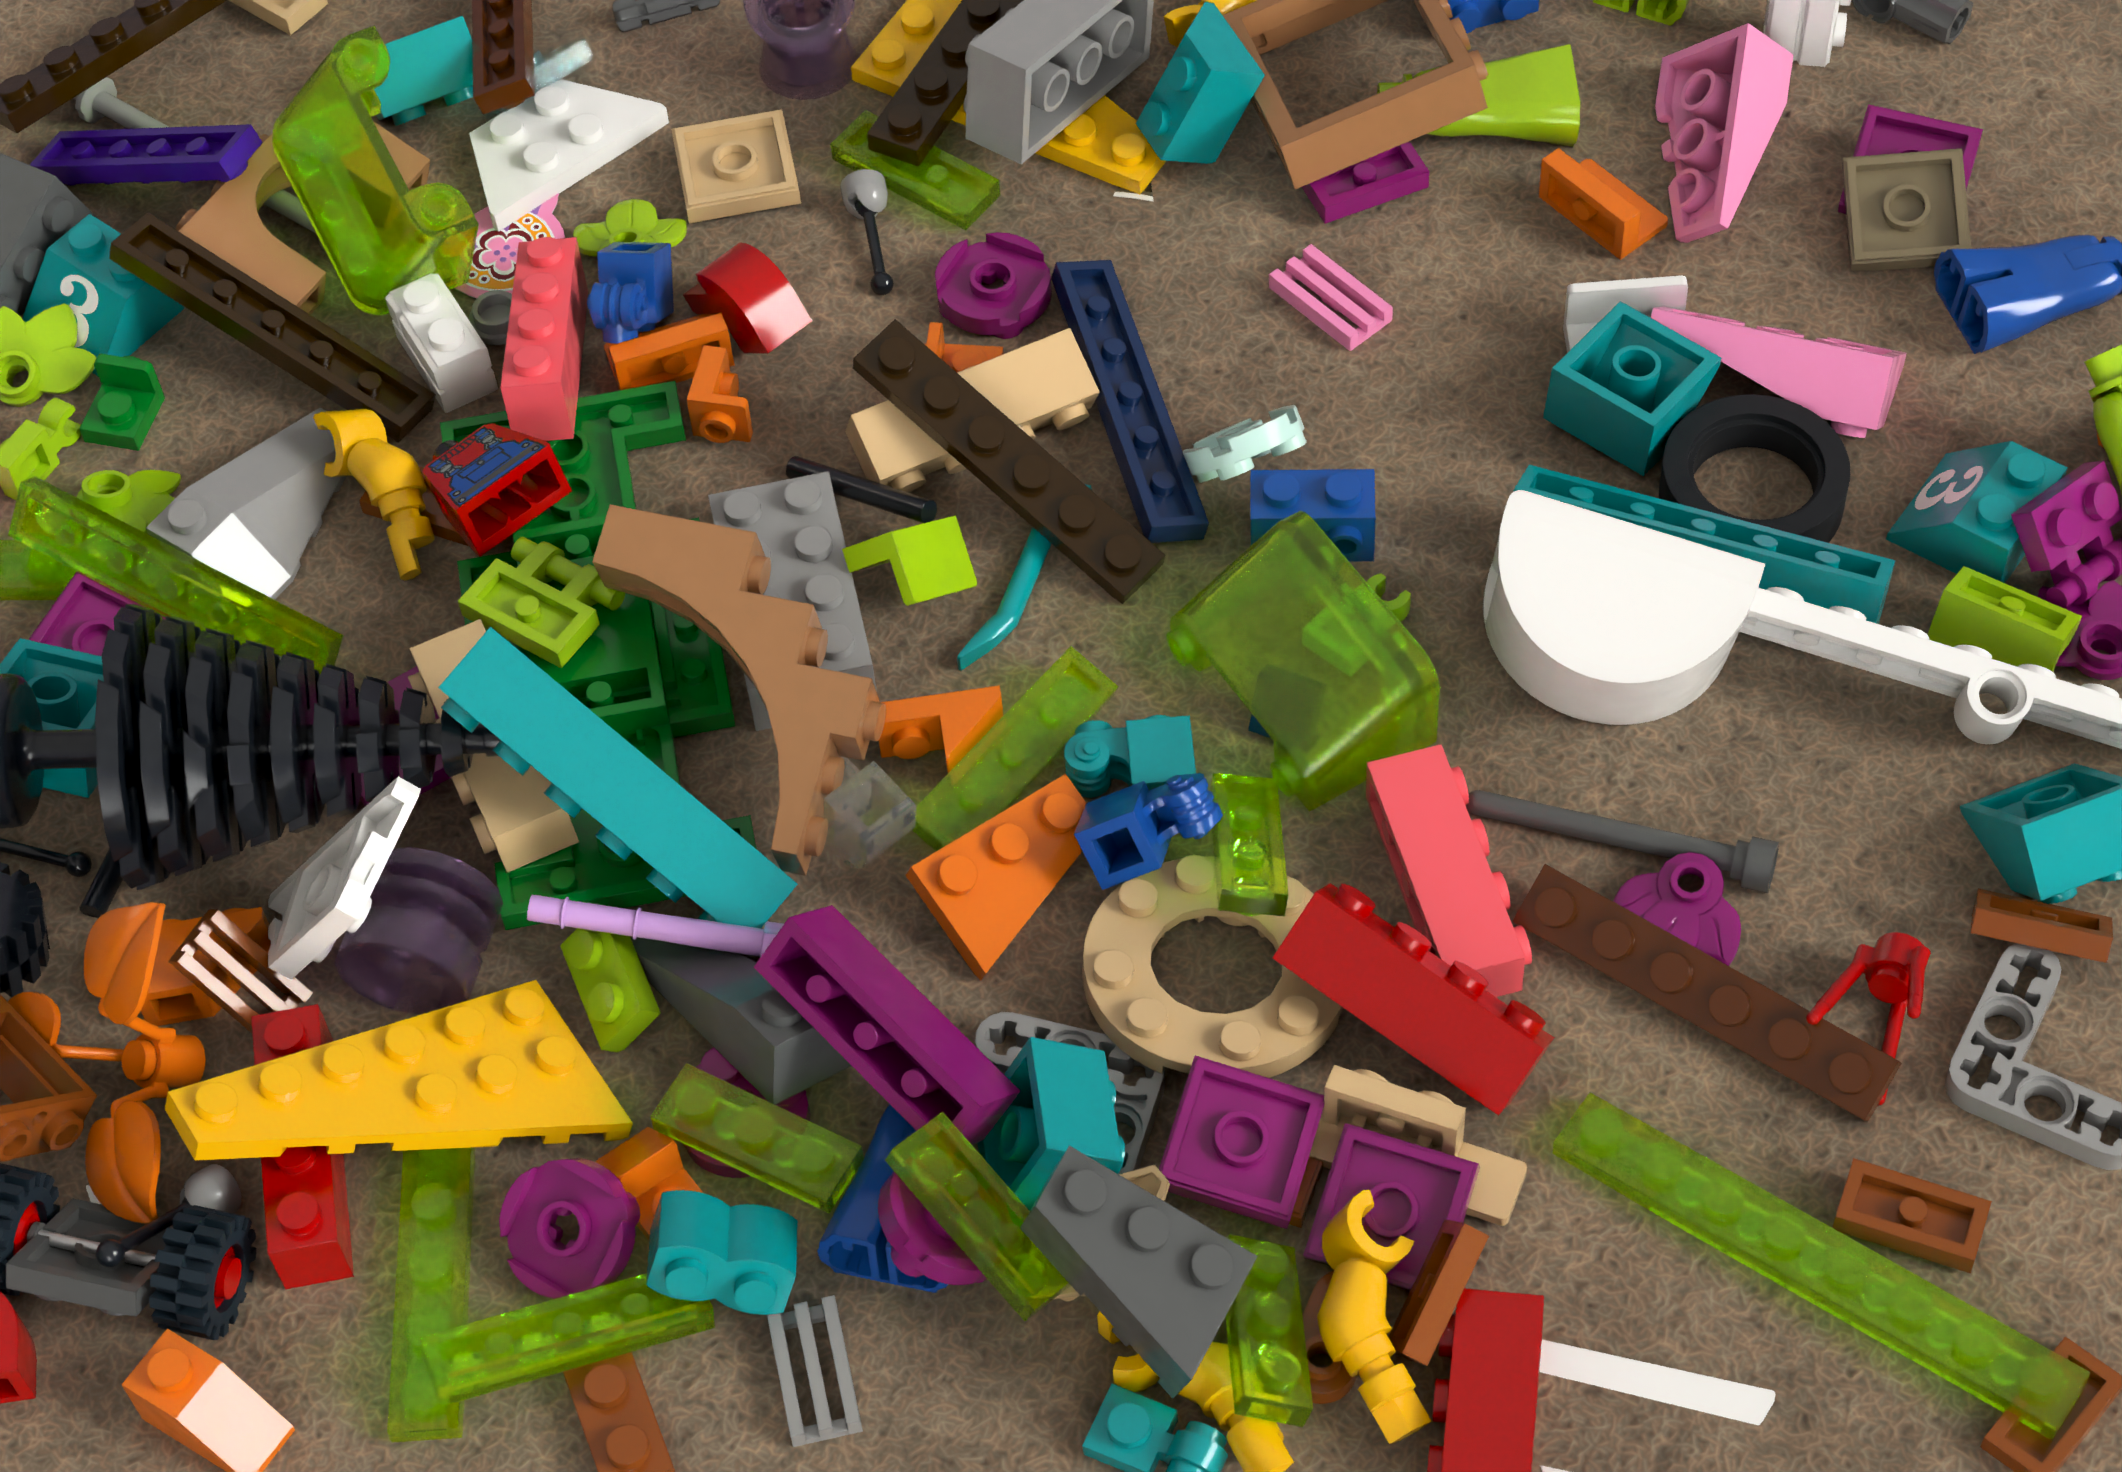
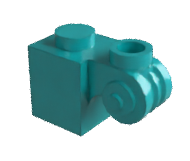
M1153 715L1141 720L1126 721V727L1112 728L1109 723L1099 720L1084 722L1076 728L1075 735L1065 745L1066 775L1082 797L1093 798L1107 792L1111 786L1112 779L1122 780L1129 786L1145 781L1148 789L1151 790L1167 784L1166 781L1175 775L1195 774L1196 767L1190 715L1175 717Z

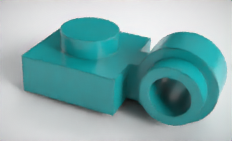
M1111 1384L1082 1445L1084 1455L1125 1472H1154L1159 1460L1168 1465L1165 1472H1221L1228 1458V1453L1224 1449L1227 1443L1226 1437L1217 1429L1202 1422L1189 1421L1185 1430H1177L1174 1435L1172 1433L1178 1423L1176 1409L1115 1384Z

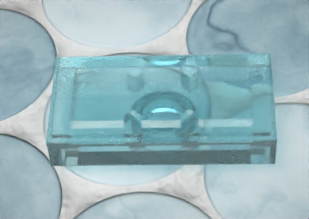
M585 39L566 43L544 57L540 50L534 51L535 94L540 89L550 86L592 60L591 57L594 55ZM500 108V109H497V110L492 111V112H489V113H491V114H497V113L506 112V111H508V110H510V109H501V108Z

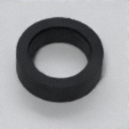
M1753 394L1729 396L1696 408L1685 416L1673 429L1663 454L1659 499L1829 543L1842 521L1850 482V461L1846 448L1835 430L1811 410L1778 397ZM1740 447L1762 448L1779 453L1797 464L1808 477L1813 489V495L1800 509L1784 517L1761 520L1742 518L1724 512L1712 505L1698 489L1694 474L1707 459L1725 450Z

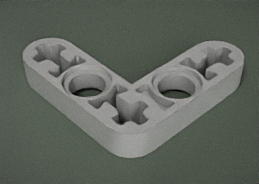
M2015 943L2009 946L2001 955L1951 1059L1945 1081L1947 1095L1955 1105L1964 1111L2094 1167L2105 1170L2122 1169V1103L2023 1061L2054 997L2060 979L2061 966L2059 959L2053 951ZM2026 966L2034 967L2038 970L2037 977L2031 981L2024 1000L2017 995H2013L2019 973ZM1997 1015L2010 1017L2020 1026L2022 1034L2011 1040L1999 1039L1989 1033L1984 1022L1986 1019ZM1982 1054L1993 1058L1994 1061L1987 1082L1982 1085L1981 1089H1976L1968 1085L1969 1076L1971 1077L1975 1073ZM2032 1096H2047L2058 1103L2063 1115L2054 1121L2039 1120L2030 1115L2024 1102ZM2079 1110L2084 1112L2085 1116L2080 1124L2078 1133H2075L2069 1129L2073 1123L2076 1111ZM2107 1125L2114 1126L2120 1130L2119 1138L2114 1142L2113 1146L2106 1145L2100 1141L2101 1132L2106 1129Z
M1013 1012L993 1014L981 1022L976 1030L975 1046L1003 1074H1005L1030 1037L1105 1051V1056L1109 1059V1080L1114 1083L1116 1088L1114 1106L1116 1122H1123L1135 1131L1132 1141L1125 1145L1124 1162L1118 1174L1140 1168L1165 1090V1067L1161 1074L1144 1066L1123 1052L1103 1033ZM1006 1036L1016 1037L1017 1047H1010L1006 1055L996 1054L995 1044H1002ZM1134 1066L1144 1067L1146 1077L1140 1078L1136 1086H1128L1124 1083V1075L1130 1074Z

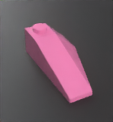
M1749 23L1662 58L1655 110L1657 120L1669 125L1671 139L1663 143L1661 148L1663 159L1667 162L1675 163L1676 176L1668 187L1675 237L1679 242L1688 243L1728 229L1787 104L1793 54Z
M1664 306L1653 308L1651 315L1653 320L1722 358L1721 362L1775 394L1811 410L1822 419L1831 420L1830 426L1836 433L1859 438L1866 437L1867 428L1878 430L1884 427L1907 354L1905 352L1827 337V339L1816 338L1813 341L1804 339L1805 335L1796 333L1793 330L1757 326L1755 329L1746 327L1745 322Z

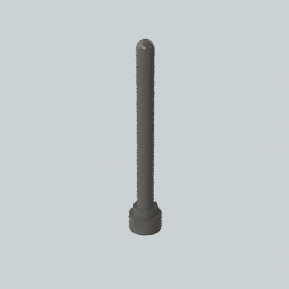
M1482 790L1470 792L1469 803L1465 804L1468 812L1475 816L1661 857L1672 858L1677 854L1685 852L1700 853L1712 859L1720 870L1730 871L1731 879L1742 881L1741 888L1764 893L1769 892L1779 850V842L1752 836L1750 842L1738 840L1736 846Z

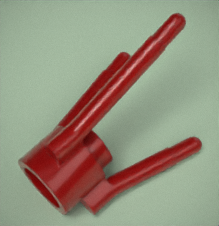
M1899 932L1886 933L1879 937L1874 948L1865 944L1859 945L1852 963L1817 1001L1816 1005L1807 1014L1806 1021L1811 1025H1816L1863 973L1865 974L1871 994L1878 1000L1891 1004L1881 1051L1896 1058L1906 1007L1907 1015L1911 1019H1916L1921 1014L1925 968L1931 951L1917 938ZM1888 1089L1886 1090L1878 1106L1884 1104Z

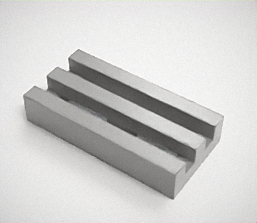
M835 1295L821 1298V1305L809 1307L808 1302L805 1301L794 1304V1311L767 1315L793 1447L863 1432ZM826 1321L845 1413V1418L832 1421L812 1324ZM797 1327L799 1329L817 1424L806 1427L803 1425L785 1330Z

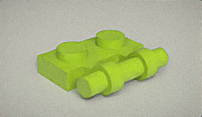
M520 537L514 543L511 550L512 559L520 562L518 567L515 568L496 558L458 600L461 614L473 622L481 619L484 628L489 629L491 626L508 641L562 669L600 625L596 609L590 606L599 603L610 610H617L623 603L625 593L605 587L595 566L588 564L582 567L566 559L564 551L549 542L543 541L537 544L525 537ZM554 580L565 587L562 591H559L546 583Z

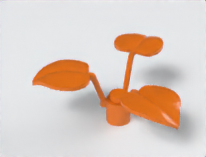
M156 902L117 908L106 912L96 920L86 942L84 979L88 991L92 995L101 998L98 1005L99 1013L109 1018L115 1024H122L142 1033L136 1040L128 1042L124 1049L56 1044L61 1025V1013L57 1004L50 997L39 992H22L13 996L8 1001L61 1058L122 1062L125 1076L129 1080H133L138 1086L145 1087L112 1102L110 1108L111 1118H101L92 1125L88 1134L85 1156L88 1182L98 1201L114 1215L125 1220L144 1224L158 1218L155 1196L160 1171L161 1138L158 1120L154 1112L143 1102L152 1098H167L169 1088H181L198 1083L203 1076L206 1063L205 1050L199 1038L194 1035L176 1034L174 1028L158 1027L137 1017L143 1008L148 994L166 906L164 903Z

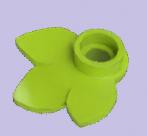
M628 199L612 206L607 211L606 221L578 225L574 229L573 237H577L580 253L597 257L598 251L614 242L671 243V247H674L684 239L687 225L686 220L681 218L658 220L656 208L651 202L641 199Z
M64 303L46 309L27 322L12 309L5 306L0 308V400L3 403L14 407H22L32 404L43 393L66 394L76 389L90 376L94 370L96 356L87 350L75 347L78 329L73 310L69 305ZM21 371H28L29 376L26 382L20 387H13L15 375Z
M115 470L94 472L82 481V489L77 495L78 509L84 516L94 519L96 531L104 538L122 544L141 543L147 534L146 527L175 499L170 494L179 486L181 475L162 470H142L129 476Z

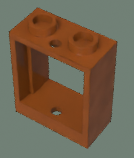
M0 994V1089L13 1101V1104L0 1106V1162L69 1148L81 1135L84 1129V1120L97 1094Z

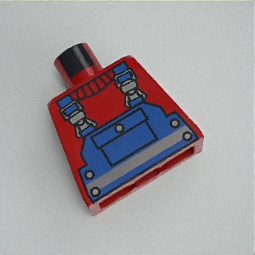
M493 423L483 425L460 442L449 440L441 443L433 454V461L428 463L422 471L444 516L479 557L572 492L549 443Z

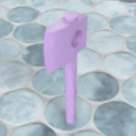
M533 894L530 897L527 911L528 921L559 925L561 929H564L566 926L631 936L633 940H636L638 937L759 957L762 956L784 925L767 921L764 929L645 912L641 911V908L632 910L569 900V897L559 899Z

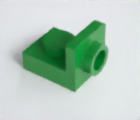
M99 354L94 362V367L102 385L79 428L84 442L139 451L165 399L154 367L150 362L133 356L120 357Z

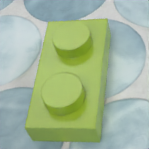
M577 928L560 947L600 1049L617 1053L625 1050L661 1012L630 936Z

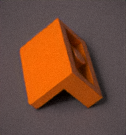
M1557 148L1542 159L1539 197L1618 259H1623L1667 227L1668 217L1592 159H1585L1578 163L1560 148Z
M722 313L697 315L657 327L650 331L638 333V338L618 344L606 343L604 345L605 355L619 390L670 381L678 383L693 378L703 345L727 348L729 366L735 365L729 332Z

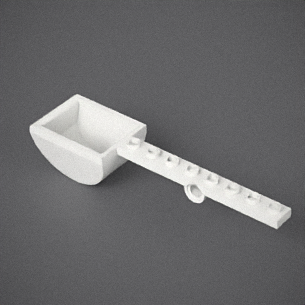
M1514 491L1508 498L1484 590L1483 615L1485 628L1492 649L1507 673L1531 696L1560 713L1577 719L1608 725L1639 724L1671 715L1692 703L1711 686L1722 670L1739 632L1954 697L1956 698L1954 718L1958 728L1967 738L1980 744H1997L2006 740L2013 734L2021 721L2025 719L2122 749V698H2119L2118 692L2110 687L2093 683L2079 686L2056 679V675L2051 670L2033 664L2013 666L1992 659V655L1988 651L1976 646L1957 645L1951 647L1929 640V636L1925 632L1914 627L1897 625L1889 628L1866 621V617L1861 612L1852 608L1833 606L1827 609L1804 602L1800 594L1786 588L1770 587L1767 590L1758 588L1765 564L1528 491ZM1988 693L1999 697L2004 702L2007 713L1995 714L1988 711L1982 705L1979 695Z

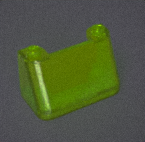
M374 25L349 34L334 45L275 121L272 145L350 300L363 312L379 316L389 314L385 297L390 291L430 273H438L449 290L468 283L479 223L465 197L451 185L436 182L425 184L409 191L371 118L380 114L381 102L374 89L383 84L388 76L390 67L388 50Z
M1300 510L1275 523L1171 617L1170 632L1166 634V639L1175 659L1182 666L1191 664L1199 672L1212 665L1273 739L1275 761L1270 764V770L1275 783L1287 797L1295 794L1309 812L1365 782L1367 762L1424 749L1437 742L1440 685L1433 663L1421 645L1306 512Z

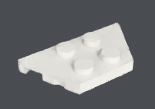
M557 78L536 91L535 96L527 98L523 103L514 108L507 109L470 132L472 148L493 228L498 232L556 194L566 190L667 125L669 120L666 107L658 102Z
M398 776L271 893L268 907L282 914V921L274 918L268 926V939L271 940L268 951V968L289 979H293L312 961L316 963L322 962L331 951L336 939L345 931L354 933L359 929L371 908L372 899L370 895L419 797L420 788Z

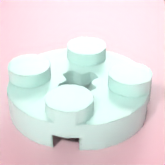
M1290 405L1269 411L1271 420L1263 423L1261 419L1252 421L1249 418L1192 444V449H1185L1183 451L1191 474L1197 476L1199 483L1219 477L1220 481L1226 480L1254 468L1252 459L1272 453L1273 457L1279 456L1305 445L1307 442L1302 432L1305 428L1296 406Z

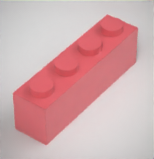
M542 237L533 241L519 242L500 388L510 429L544 441L574 439L588 288L577 237L560 239Z
M1442 744L1367 762L1366 799L1413 925L1417 931L1422 933L1432 943L1428 951L1450 966L1454 961H1458L1477 971L1489 983L1485 990L1495 997L1522 991L1524 965L1532 963L1530 943L1523 926L1513 927L1507 910L1510 909L1511 903L1507 883L1500 871L1491 872L1486 859L1490 852L1486 830L1480 818L1471 820L1465 805L1469 803V794L1461 768L1459 766L1450 767Z

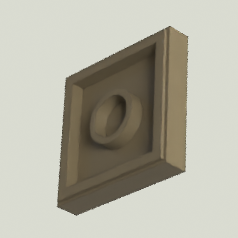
M1962 148L1843 158L1842 173L1851 271H1883L1935 267L1936 260L1941 252H1946L1948 249H1971Z

